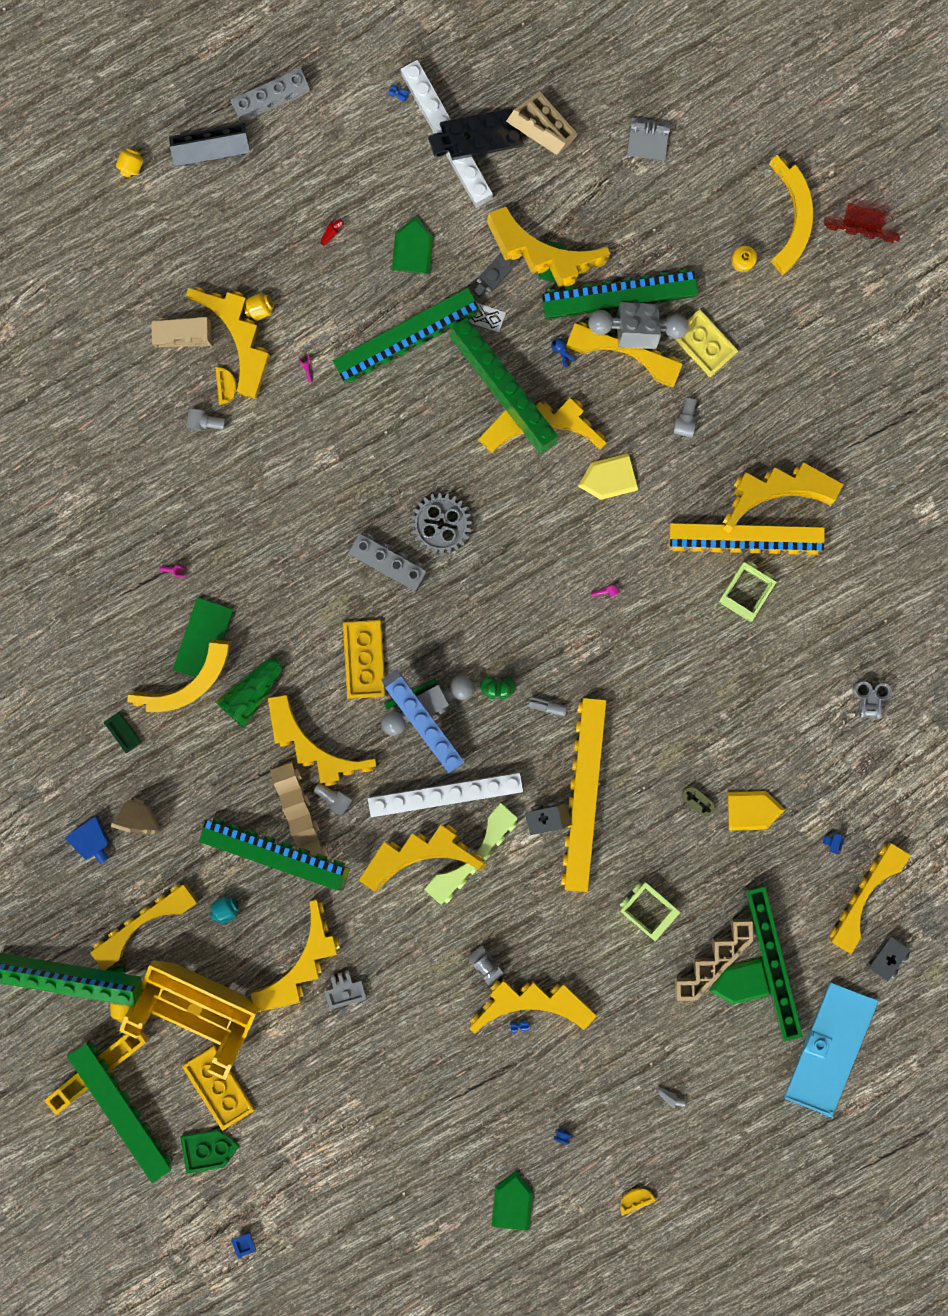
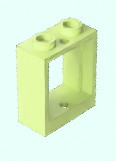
M750 561L741 563L717 602L752 622L775 586L776 581L773 580L774 576L764 571V573L756 570L758 566ZM744 570L767 584L751 611L727 597Z
M645 881L642 883L638 882L632 889L633 894L629 898L626 896L619 904L621 908L619 910L650 938L656 941L680 914V911ZM645 888L669 908L668 912L652 930L647 928L627 910Z

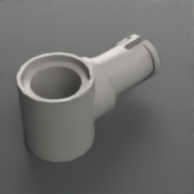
M685 399L682 414L676 419L673 434L692 438L696 425L695 418L693 417L697 402L695 399Z
M188 409L186 429L203 431V429L208 427L224 430L225 418L208 416L202 410Z
M318 783L313 791L327 801L328 807L341 816L353 800L343 792L332 791L322 783Z

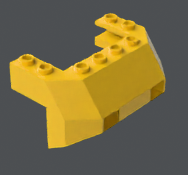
M153 960L142 983L143 991L135 1006H130L119 1031L137 1039L151 1013L219 1044L220 1046L208 1072L226 1080L259 1009L245 995L176 963Z

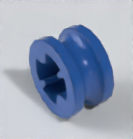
M556 1129L557 1135L553 1139L563 1144H570L569 1138L572 1137V1134L565 1130Z

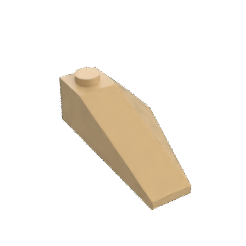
M135 797L133 800L130 799L125 803L111 824V827L129 833L143 832L149 834L151 830V833L159 834L161 831L149 805L144 804V800Z

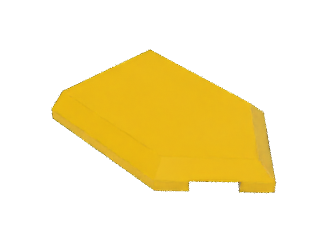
M766 791L727 792L728 830L768 829L786 810Z

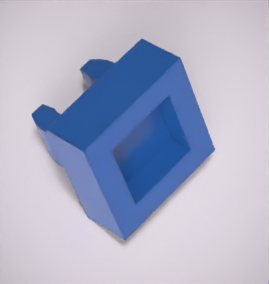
M837 833L834 834L833 838L824 836L822 843L831 846L829 852L840 854L845 836Z
M250 1232L231 1239L237 1258L257 1250Z

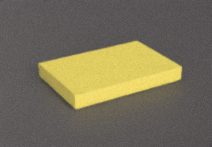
M699 309L687 320L689 323L687 334L680 339H675V341L711 377L738 350Z

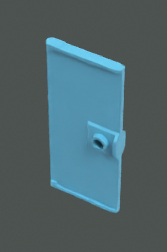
M829 982L812 1028L808 1032L803 1044L802 1053L783 1097L784 1099L818 1111L828 1117H833L879 1000Z

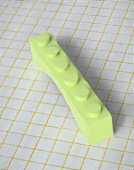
M501 802L489 814L485 837L481 846L476 851L484 860L492 854L491 848L495 844L499 846L505 839L503 835L507 830L511 832L518 824L516 822L518 817ZM464 863L453 870L437 873L425 886L424 890L441 905L443 902L448 903L454 896L452 892L457 887L461 889L467 882L465 879L469 873L473 875L478 869Z

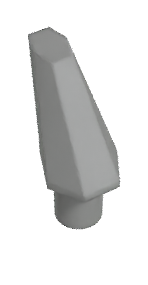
M658 1087V1094L672 1108H675V1105L685 1106L686 1099L677 1098V1094Z

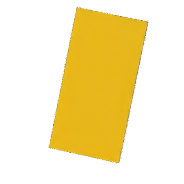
M381 620L343 622L347 699L386 696L385 687L381 680L385 677Z
M213 1045L183 1064L182 1068L223 1131L255 1111V1108L231 1070L226 1080L208 1072L218 1050Z

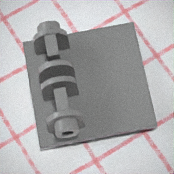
M632 118L627 156L665 161L670 123Z

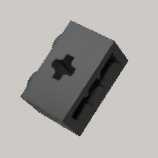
M558 801L547 803L548 807H543L542 804L532 806V810L525 813L530 835L571 826L572 822L567 803L559 804Z
M887 935L866 966L889 981L890 978L893 979L897 975L899 965L905 963L909 958L910 954L908 953L910 949L890 935ZM887 956L891 957V958L893 959V961H892V962L888 961V960L886 959V957H887Z

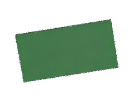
M197 597L172 670L196 678L205 664L209 642L212 639L224 641L234 610Z

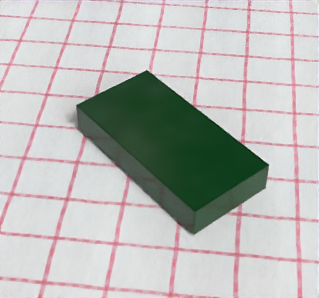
M120 711L104 722L125 753L130 752L142 743Z

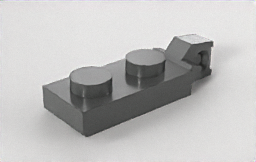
M500 253L479 276L477 280L479 285L474 289V293L478 297L486 290L490 293L519 261L517 259L505 261L502 253Z

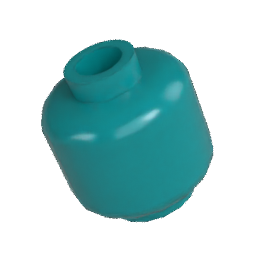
M223 896L211 904V912L209 914L214 922L218 921L224 925L238 916L239 906L232 897Z

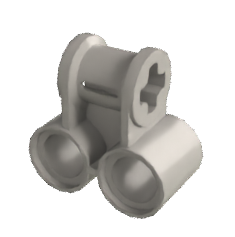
M859 681L853 685L852 693L855 697L861 698L859 717L869 716L880 719L881 700H887L892 693L891 687L888 684L877 683L872 687L868 682ZM862 684L867 689L864 695H860L858 692V687ZM880 686H883L886 690L883 697L877 694Z
M482 945L467 956L468 960L488 985H491L504 974Z

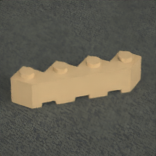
M289 763L270 770L273 784L279 794L282 810L288 820L291 835L297 849L299 850V847L310 850L311 855L322 854L329 857L327 848L322 846L318 835L320 828L317 820H313L309 809L311 805L310 799L307 794L304 795L300 783L302 777L299 769H295L293 764Z
M731 919V939H712L713 958L693 959L694 978H675V998L677 1001L698 1000L702 993L753 942L752 920Z

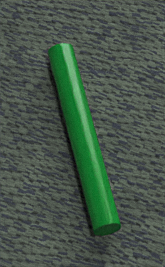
M436 678L412 690L417 696L439 684ZM394 699L385 702L384 705L388 710L396 706L397 703Z

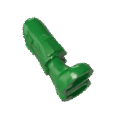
M489 676L483 678L480 683V689L489 699H495L496 696L500 697V699H507L515 692L516 684L509 677L502 679L500 682L495 681L493 677Z

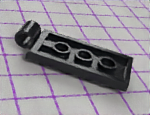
M512 108L440 122L442 133H435L428 137L434 157H441L449 152L453 161L522 147L524 142L520 131L506 122L513 112ZM464 134H467L470 139H465Z

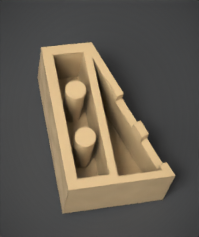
M540 91L514 109L506 121L556 155L566 149L578 135Z
M207 317L176 318V320L157 318V321H152V345L154 347L212 346V323Z

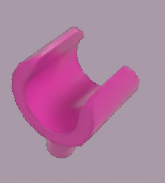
M307 354L308 361L303 363L299 356V362L304 367L309 383L313 380L309 367L311 359Z
M160 566L159 568L160 571L173 573L175 577H186V575L181 574L182 569H187L186 566H175L174 568Z
M611 585L603 590L591 592L594 597L608 592L609 596L613 597L619 593L617 586Z

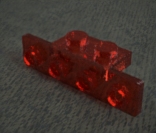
M848 203L843 221L824 217V226H827L829 230L837 231L842 229L852 235L861 233L867 238L875 239V237H879L889 243L900 241L899 233L882 230L886 215L885 210Z

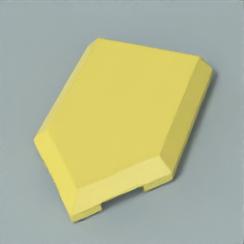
M626 453L592 462L578 487L600 500L637 491V483L629 454Z

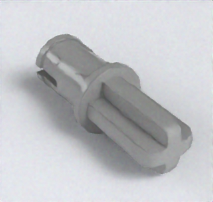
M531 697L528 707L544 711L545 714L552 713L565 717L567 705L551 702L550 699L547 701Z

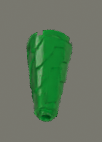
M275 657L273 659L269 658L261 663L252 673H248L237 685H233L215 703L225 713L229 714L234 721L245 728L259 709V705L269 694L270 688L279 678L283 670L281 668L283 664Z

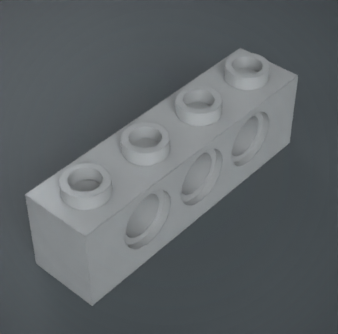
M301 68L237 96L231 99V102L242 123L310 92Z

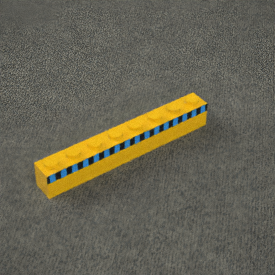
M669 524L668 548H673V551H684V548H692V552H703L704 549H711V552L721 553L723 549H730V553H742V550H750L749 553L760 554L761 550H769V554H780V551H788L790 555H799V551H807V555H819V552L824 551L825 528L735 525L733 530L728 533L723 530L725 525Z

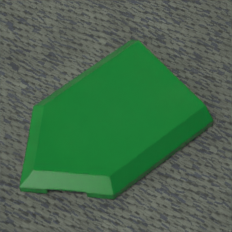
M417 215L395 232L392 271L430 275L433 235Z
M760 958L728 966L712 984L709 991L732 1005L769 996Z
M218 1129L180 1136L186 1174L224 1168L240 1146V1144Z
M517 1170L495 1187L491 1223L493 1227L525 1231L530 1229L533 1190L527 1185Z

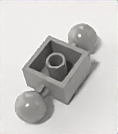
M620 302L616 318H612L610 313L605 310H597L590 315L588 321L591 331L598 335L608 333L611 328L617 329L618 347L657 349L661 331H665L673 339H680L689 330L687 319L680 314H674L666 320H660L658 304Z
M457 676L452 680L450 688L442 691L440 685H437L417 697L430 715L436 713L439 716L448 711L446 708L449 706L448 701L454 698L458 700L470 698L474 693V683L467 676ZM391 711L384 715L381 725L385 733L396 736L404 731L406 723L410 721L403 712Z

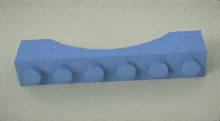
M396 669L381 679L386 690L447 772L450 773L465 763L459 751L428 713L399 670Z

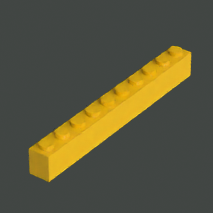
M582 698V702H578L577 713H581L580 721L576 722V732H579V738L574 742V751H577V759H573L572 762L575 778H571L570 789L573 790V797H569L568 808L572 809L570 816L572 825L566 827L570 828L569 835L565 836V847H568L567 855L564 854L563 866H566L565 874L562 873L561 885H564V890L588 892L606 700Z

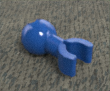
M555 338L552 341L551 348L554 352L561 354L563 357L562 363L565 367L570 366L568 358L572 362L577 360L576 355L566 350L565 340Z

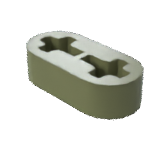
M686 787L683 790V800L695 811L706 817L713 814L715 809L713 802L694 787ZM688 791H695L694 796L698 799L696 802L693 799H686ZM700 801L703 804H710L709 812L701 811L703 808L699 805Z

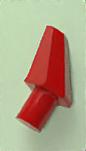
M341 218L335 222L330 221L321 237L320 242L323 246L344 225Z

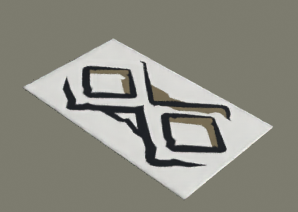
M477 303L479 311L476 312L477 316L469 321L472 324L499 332L506 312Z

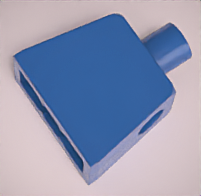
M95 816L64 837L85 860L94 855L99 864H102L109 859L104 848L110 845L111 842L99 816Z

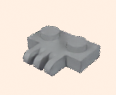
M349 970L345 971L347 979L343 978L342 972L338 973L339 981L337 982L335 975H330L333 988L324 991L330 1010L367 999L362 980L352 982Z

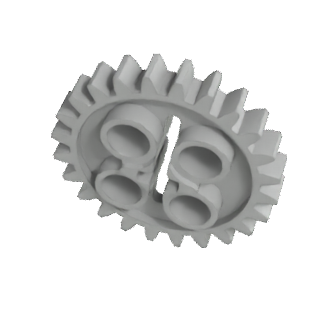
M439 493L436 499L431 494L430 501L424 497L425 504L423 505L418 502L420 509H413L417 515L411 516L415 523L410 524V527L416 529L411 534L418 535L414 539L415 542L421 540L422 542L419 547L421 548L426 545V552L432 548L434 555L437 553V550H440L441 555L444 554V550L451 554V548L458 551L457 544L464 546L462 539H469L465 533L472 531L467 528V525L472 524L471 521H467L471 514L464 513L468 508H461L463 501L456 503V496L450 500L448 493L445 498H442L441 493ZM431 508L439 510V515L436 518L428 515ZM450 512L457 513L458 519L455 522L448 521L447 515ZM429 519L440 522V519H443L445 524L458 526V529L445 526L442 529H438V525L426 523L424 520ZM428 526H432L435 529V533L431 537L424 534V530ZM447 530L452 531L454 534L453 539L450 541H446L443 538V533Z

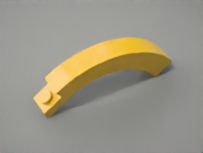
M776 155L771 159L769 165L785 183L794 207V223L790 238L785 247L771 260V263L784 276L799 259L808 243L813 223V204L807 182L798 167L794 165L789 169L787 161L783 157L780 158Z
M212 639L209 642L208 655L202 670L186 686L166 693L131 691L128 694L127 702L133 703L134 706H144L146 704V712H164L178 709L195 701L213 685L223 671L229 656L231 641Z

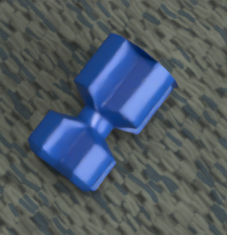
M391 85L388 93L392 97L397 95L399 100L405 102L409 91L402 88L398 91L397 86Z
M528 1019L520 1020L519 1024L516 1021L510 1022L511 1032H517L518 1029L529 1031Z

